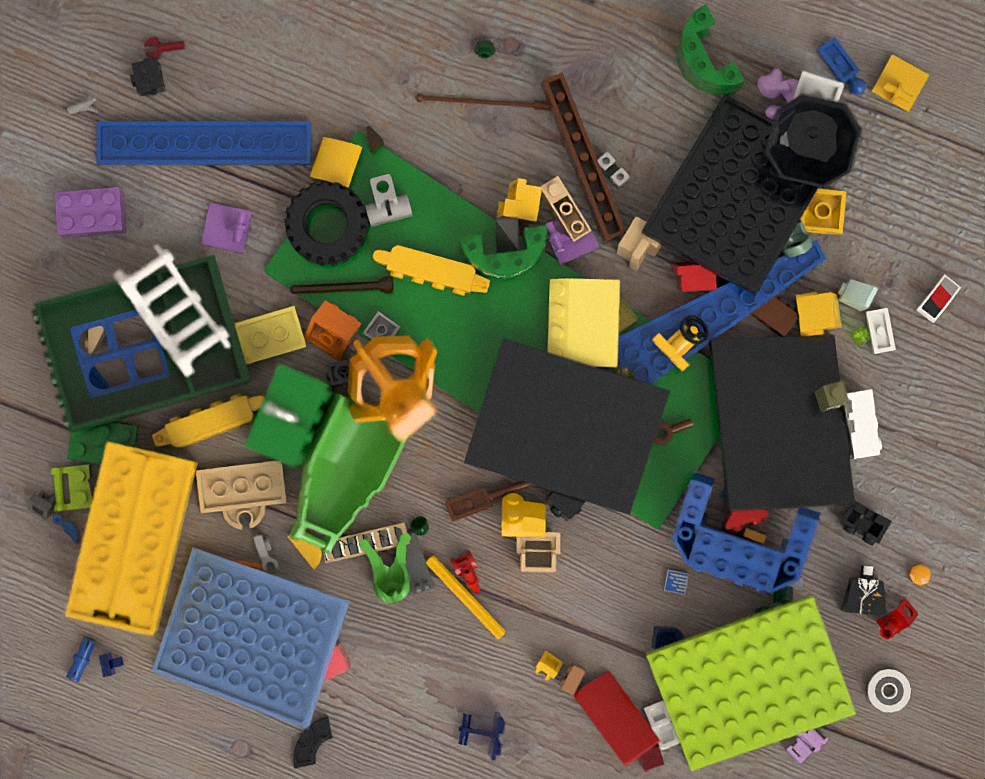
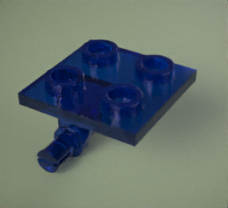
M495 712L492 731L470 728L472 715L468 714L467 718V714L463 713L462 725L459 726L458 730L460 731L458 744L462 745L463 743V745H467L469 733L491 737L488 756L491 761H495L496 756H500L502 743H500L499 735L504 734V718H502L499 712Z

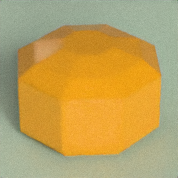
M917 564L910 568L908 576L912 583L921 586L929 582L931 573L928 567Z

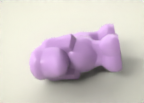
M774 68L770 74L759 77L758 88L762 95L770 99L777 98L782 94L788 103L793 99L799 80H783L782 71ZM772 105L767 107L765 111L766 117L773 120L775 111L780 106Z

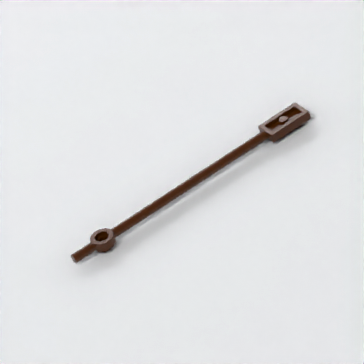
M691 419L671 426L660 423L657 432L664 430L665 437L659 438L656 433L654 442L659 445L668 443L672 438V434L693 427ZM519 481L489 493L486 487L445 501L451 520L454 522L492 508V500L533 486V484Z

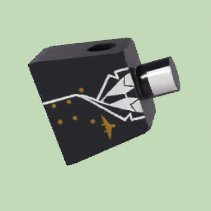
M861 565L860 578H849L841 611L886 616L884 581L873 580L874 567Z

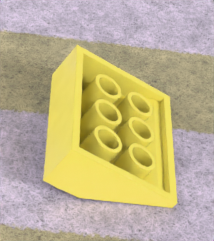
M550 279L548 352L594 367H617L620 280Z

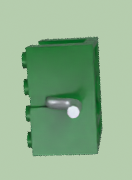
M278 364L244 447L290 466L302 468L306 454L305 451L313 438L314 432L335 389L324 382Z

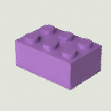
M120 187L55 192L57 234L60 237L72 238L127 233L124 191Z

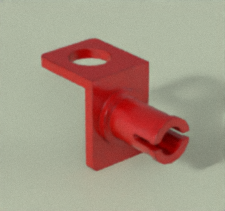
M906 598L899 603L896 609L877 620V624L881 627L880 635L882 638L889 640L894 635L911 626L918 616V612ZM904 606L908 608V610L911 613V616H908L906 614Z

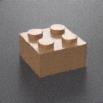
M574 663L572 665L569 664L566 669V676L562 677L559 682L560 688L574 695L586 672L585 669Z

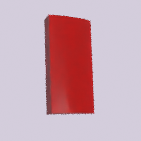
M610 671L574 693L575 699L625 767L629 766L661 741Z

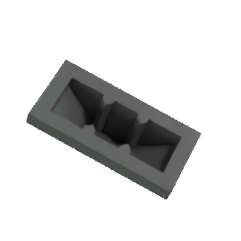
M518 217L496 218L497 254L518 251Z

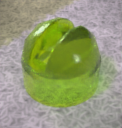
M866 327L859 328L850 333L853 341L858 345H863L869 340V333Z

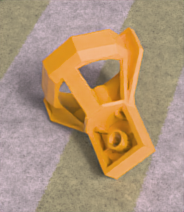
M376 336L365 346L357 339L353 343L358 353L349 362L347 388L349 396L354 403L349 406L348 410L356 423L386 420L390 430L403 441L436 412L430 399L433 393L434 359L437 350L429 338H426L418 345L410 336ZM390 354H407L416 358L415 371L406 380L394 381L379 359ZM367 369L383 391L381 393V402L377 406L366 404L361 395V382Z

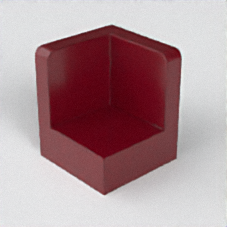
M656 744L639 757L644 773L649 772V769L664 765L659 744Z

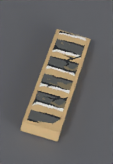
M406 523L338 538L330 553L323 552L325 563L367 554L359 546L360 540L364 539L368 540L376 552L395 548L398 545L401 534H407Z

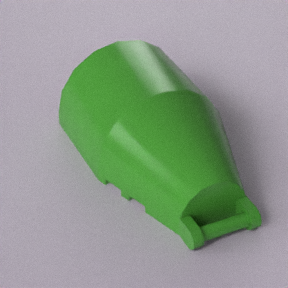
M335 392L305 451L296 522L290 533L291 539L296 541L302 540L317 546L325 553L331 552L336 540L355 520L354 517L362 508L368 506V501L376 492L379 493L384 488L408 438L407 436L401 441L390 430L386 420L356 423L348 410L354 401ZM306 527L325 534L324 539L322 540L304 532Z

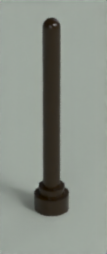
M387 276L373 282L293 285L290 287V292L292 294L380 290L384 294H392L393 277Z

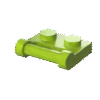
M91 465L51 468V475L54 477L56 499L54 512L92 507L93 497L88 483V478H92ZM62 474H68L71 502L69 504L64 502Z

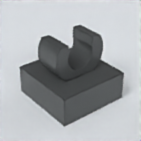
M41 491L38 495L33 494L29 499L28 510L47 520L51 514L55 497L52 496L50 500L46 501L43 499L45 491Z

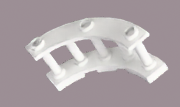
M155 245L154 248L159 255L158 258L133 275L129 274L126 276L121 269L113 275L165 350H168L178 367L188 376L194 372L190 366L191 359L219 340L226 348L230 347L226 340L229 335L222 326L217 327L200 305L201 299L196 291L189 290L171 263L174 259L167 249L163 251L158 245ZM165 264L172 277L147 294L139 295L134 288L137 286L136 283ZM178 283L187 297L160 316H153L148 309L150 302ZM192 304L201 317L176 335L168 336L162 328L165 326L164 323ZM206 324L214 332L187 352L183 351L181 353L177 348L181 341Z

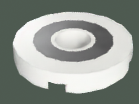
M883 669L873 674L868 681L867 696L874 707L882 712L892 713L906 706L910 699L911 688L909 681L902 673L893 669ZM890 684L894 687V693L887 697L883 693V688Z

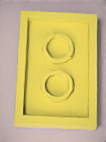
M295 306L234 323L246 365L307 348Z

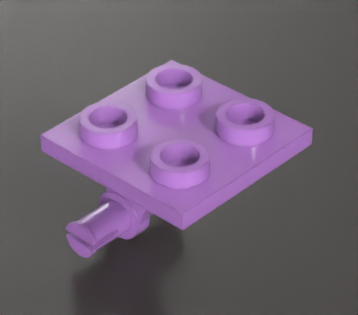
M210 203L201 245L243 253L252 211Z
M579 210V211L581 212L582 216L584 217V219L586 220V218H585V216H584L582 210ZM557 220L545 224L547 229L546 236L560 265L599 248L592 231L573 242Z

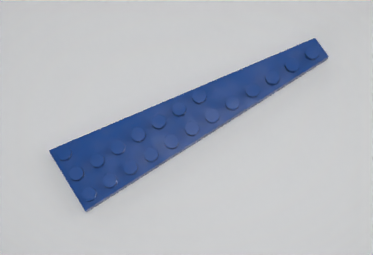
M813 241L812 247L801 255L778 258L756 296L729 282L619 336L617 367L597 368L648 384L654 383L676 367L654 344L652 339L660 334L667 341L680 329L681 321L687 316H696L703 320L708 328V338L702 344H695L682 356L686 360L706 346L711 339L717 338L826 260L818 241ZM686 320V321L684 322V324H685L687 327H688V320ZM692 320L693 324L698 326L700 331L704 333L702 326L698 322ZM697 337L699 341L704 339V337Z

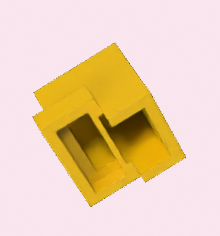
M520 178L510 182L507 199H505V202H499L497 218L518 217V223L524 224L537 222L542 187L526 185L527 180Z
M810 292L795 295L801 336L823 335V330L842 328L837 294L832 292L823 294Z

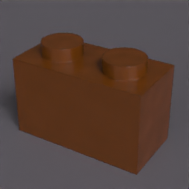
M775 295L750 313V315L778 336L785 337L799 318V315L796 313L798 310L789 303L783 304L779 301L780 297Z

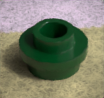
M488 40L478 41L474 47V53L480 58H490L495 54L493 42Z

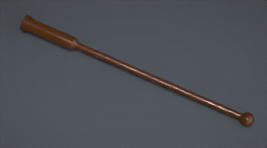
M422 94L415 96L417 102L428 100L533 107L535 110L551 111L548 102L542 101L525 103L423 96Z

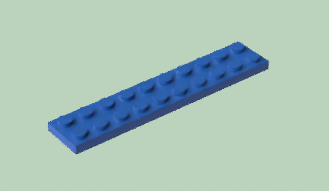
M97 121L96 164L311 165V121Z

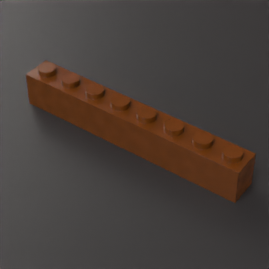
M563 72L542 80V90L603 243L623 236L626 233Z

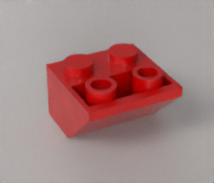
M767 510L727 512L721 527L732 533L744 529L743 525L747 523L752 526L765 522L764 518L769 515Z

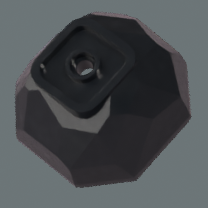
M803 93L776 109L765 153L781 178L825 188L851 172L862 128L847 103ZM814 130L817 132V135L811 137L809 132Z

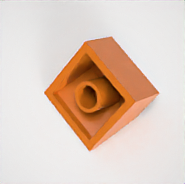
M325 300L311 318L304 338L340 362L357 335L361 323L355 317L341 311L335 304Z

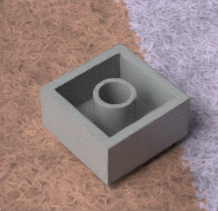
M378 311L363 334L371 340L376 336H395L401 327Z

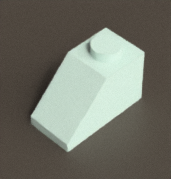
M850 279L847 283L843 282L837 293L840 295L838 301L861 312L869 308L878 288Z

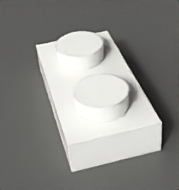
M888 308L865 312L873 354L896 350Z

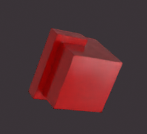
M692 261L671 262L672 272L677 274V288L682 292L717 289L716 274Z

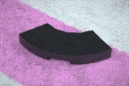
M328 716L313 722L301 734L294 750V769L316 764L318 748L323 742L333 738Z

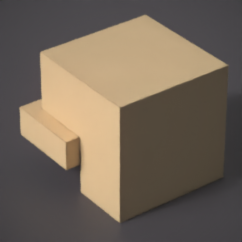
M637 216L623 236L617 249V255L629 261V268L634 271L638 270L647 253L655 257L662 244L641 233L647 222Z
M545 532V537L517 536V554H521L520 571L556 572V554H560V532Z

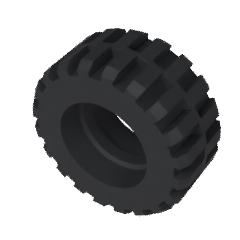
M322 181L320 184L314 182L310 184V187L300 189V193L297 196H293L290 200L291 205L290 207L287 206L285 212L287 216L284 219L287 238L297 253L307 261L325 266V264H330L331 266L338 265L337 263L343 261L344 263L348 261L352 255L355 256L359 252L358 249L364 245L365 237L368 235V216L360 198L350 188L344 187L341 183L337 182L329 183V181ZM323 204H333L339 207L347 219V227L343 236L329 244L315 241L307 230V218L310 212Z

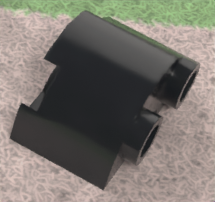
M855 501L854 505H850L841 520V523L844 525L842 528L844 531L852 535L855 532L863 536L861 540L871 546L874 543H880L892 522Z

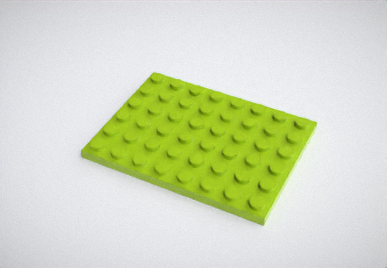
M812 594L646 653L691 771L856 715Z

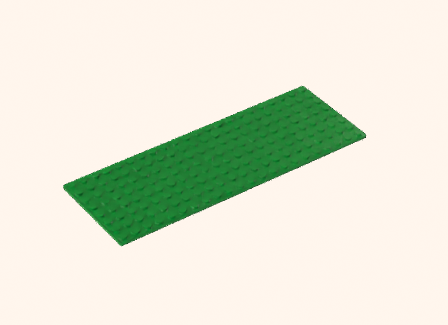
M358 131L349 143L361 146L362 150L348 188L360 198L366 211L365 204L375 202L370 180L389 174L392 178L396 196L407 194L413 217L371 227L368 218V235L365 237L364 245L348 261L344 263L343 261L337 263L338 265L334 266L330 264L322 266L307 261L297 253L286 237L265 268V273L288 289L293 285L379 281L383 277L390 276L391 272L387 271V266L376 263L373 260V254L377 250L391 252L392 248L397 245L468 264L462 253L459 237L481 234L484 256L497 254L496 220L382 146L372 155L368 136ZM380 181L377 183L376 189L380 193H385L389 189V184L386 181ZM323 204L316 207L307 218L308 233L317 242L324 244L333 243L339 240L346 231V216L339 207L333 204ZM518 235V251L526 250L524 238ZM543 251L535 266L526 274L515 279L494 280L476 271L477 275L490 280L487 293L470 292V294L465 293V296L452 293L453 289L445 287L444 290H439L431 287L432 283L424 281L423 285L411 282L410 277L403 276L402 279L393 277L392 294H384L380 290L304 293L298 295L317 308H320L326 300L338 306L346 314L355 317L361 323L357 334L369 342L371 339L364 335L363 332L378 311L401 327L395 336H410L418 345L426 338H429L437 350L434 359L435 372L433 384L480 413L503 338L548 352L550 279L586 278L566 265H560L557 259ZM619 300L618 337L650 322L649 319ZM698 351L685 360L689 365L682 372L675 367L651 384L670 390L660 423L671 426L691 419L693 427L672 434L671 440L666 444L659 445L653 442L631 513L655 529H659L691 481L693 473L697 472L719 438L712 364L709 358ZM390 354L415 371V357L407 354ZM659 430L657 432L658 437L664 438L665 431Z

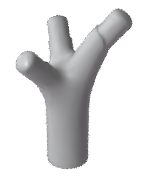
M88 95L83 101L68 106L67 111L70 115L80 111L98 113V109L90 106L96 101V98Z

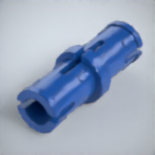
M83 637L77 654L73 656L74 661L66 675L67 678H73L76 671L73 681H80L85 666L90 662L89 657L97 641L92 639L87 647L90 638Z

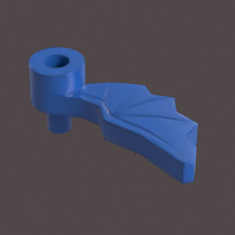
M54 515L53 522L61 525L64 528V532L77 544V537L79 535L77 526L73 525L70 521H62L60 515Z

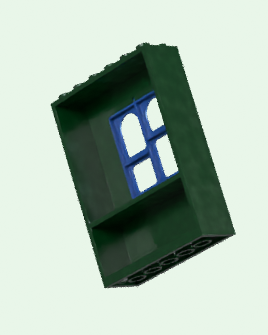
M215 255L174 265V268L189 290H195L201 299L199 303L217 327L222 326L229 335L226 340L230 347L226 348L219 340L191 359L190 366L194 372L188 376L182 372L172 359V355L167 349L165 350L155 335L151 340L125 347L118 346L113 323L140 315L135 308L136 306L130 297L126 295L118 281L34 303L35 309L31 310L36 325L40 324L41 330L37 331L42 346L46 345L47 351L43 353L48 367L52 366L53 373H50L54 388L58 387L60 394H56L60 409L64 408L66 415L62 416L66 430L70 429L72 433L245 385L251 381ZM167 268L153 271L136 283L137 286L134 288L139 295H145L172 277ZM177 283L152 300L148 309L153 316H160L187 296ZM191 304L165 322V326L162 328L168 336H174L199 319L201 315ZM206 324L181 341L177 348L181 353L183 351L187 352L214 332ZM102 326L108 340L109 350L96 355L86 354L79 346L80 335L87 329ZM156 348L160 355L163 372L147 378H140L133 355L140 351ZM122 357L125 360L130 377L129 382L107 389L95 388L89 380L90 369L98 363Z

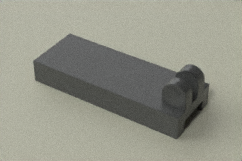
M415 533L409 534L411 536L410 544L406 545L405 559L410 573V584L413 593L417 594L435 586Z

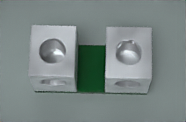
M607 151L598 159V163L603 174L619 189L629 180L630 176L622 167L618 168L615 164L616 160Z

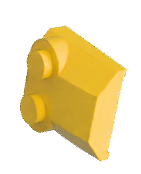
M818 189L800 219L806 232L842 235L847 191Z
M516 493L505 495L502 499V536L545 537V503L524 500L521 495Z

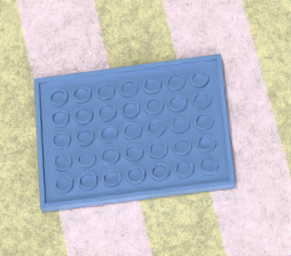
M193 547L152 672L302 728H308L349 601Z

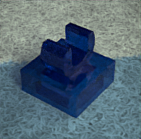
M111 653L98 656L103 677L116 674L115 668L124 665L122 657L112 659Z

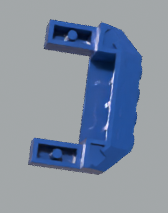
M694 472L672 538L685 563L695 571H706L712 573L716 578H727L733 580L737 585H748L762 593H772L799 581L819 522L820 512L799 506L788 540L783 538L780 549L776 550L705 527L708 513L704 511L715 478Z

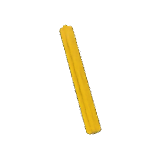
M434 555L426 561L430 569L497 639H500L506 633L504 628Z

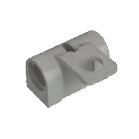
M386 174L370 180L375 202L365 204L371 227L413 217L407 194L396 196L391 175ZM386 181L389 184L388 191L385 193L378 192L376 189L377 183Z

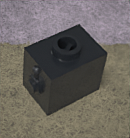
M157 58L131 63L133 74H130L133 87H136L137 93L140 96H153L156 93L166 92L161 65Z
M350 359L327 364L328 372L326 378L330 381L333 388L348 385V377L346 375L349 373Z
M552 490L545 500L551 507L549 509L551 513L557 518L561 516L566 522L572 520L574 515H578L582 511L581 506L586 502Z

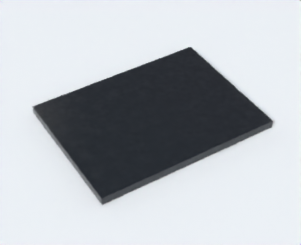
M724 94L641 233L756 296L819 187L781 178L765 153L773 120Z
M835 336L711 339L709 346L728 512L799 508V506L810 508L854 505L855 497L844 408L842 406L821 412L815 396V391L822 386L840 382Z
M503 338L464 463L630 515L670 390Z

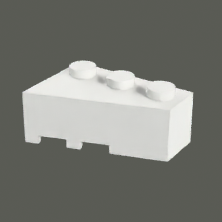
M872 389L848 393L850 402L845 404L843 408L850 459L879 455L880 450H882V443L877 434L878 422L875 416Z

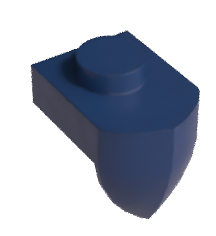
M654 626L652 648L658 649L684 640V635L676 627Z

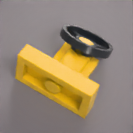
M687 316L681 321L680 329L667 341L660 334L655 336L652 341L682 372L689 365L682 356L695 344H702L708 338L709 332L703 320L696 316ZM686 320H688V327L684 324ZM692 320L698 322L702 326L704 333L700 331L698 326L693 324ZM697 337H704V339L699 341Z

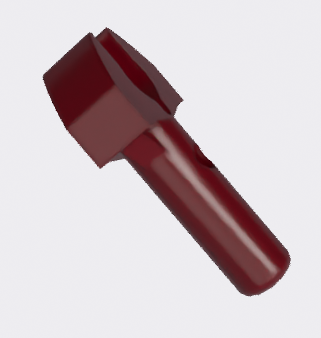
M151 37L144 43L145 47H157L154 52H145L146 56L151 59L157 58L161 60L160 55L163 52L185 49L184 41L161 43L157 37Z

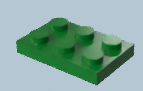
M110 422L75 433L71 432L67 459L102 464L107 442L135 448L139 426Z

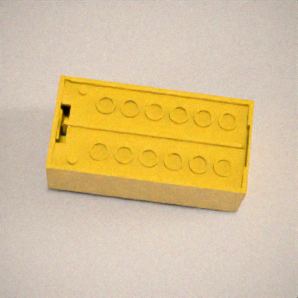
M107 442L65 616L152 636L158 631L198 462Z

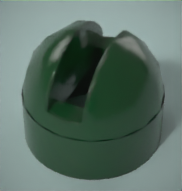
M416 517L410 524L411 529L416 535H425L429 530V524L425 517Z

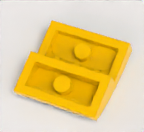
M323 137L310 177L319 181H329V183H341L342 186L349 187L362 147Z

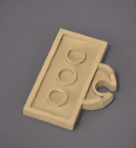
M278 460L196 471L200 512L222 511L227 523L237 529L243 530V524L240 522L241 514L245 512L250 514L251 522L249 526L252 529L264 518L266 505L287 503L283 462Z

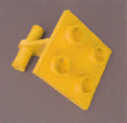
M892 54L871 92L909 112L929 74Z

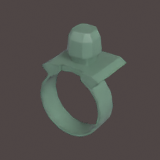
M802 221L798 222L782 250L785 257L801 255L812 247L811 239ZM801 241L802 244L791 248V245Z

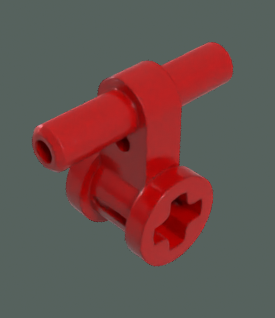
M470 550L457 559H450L457 576L462 575L468 588L472 589L473 593H479L481 588L474 571L478 567Z

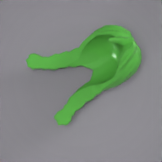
M408 533L401 534L396 547L395 562L391 567L383 564L381 557L372 548L368 540H360L359 546L367 553L372 565V581L375 595L381 601L387 603L403 600L409 592L410 573L405 559L406 545L411 540V536Z

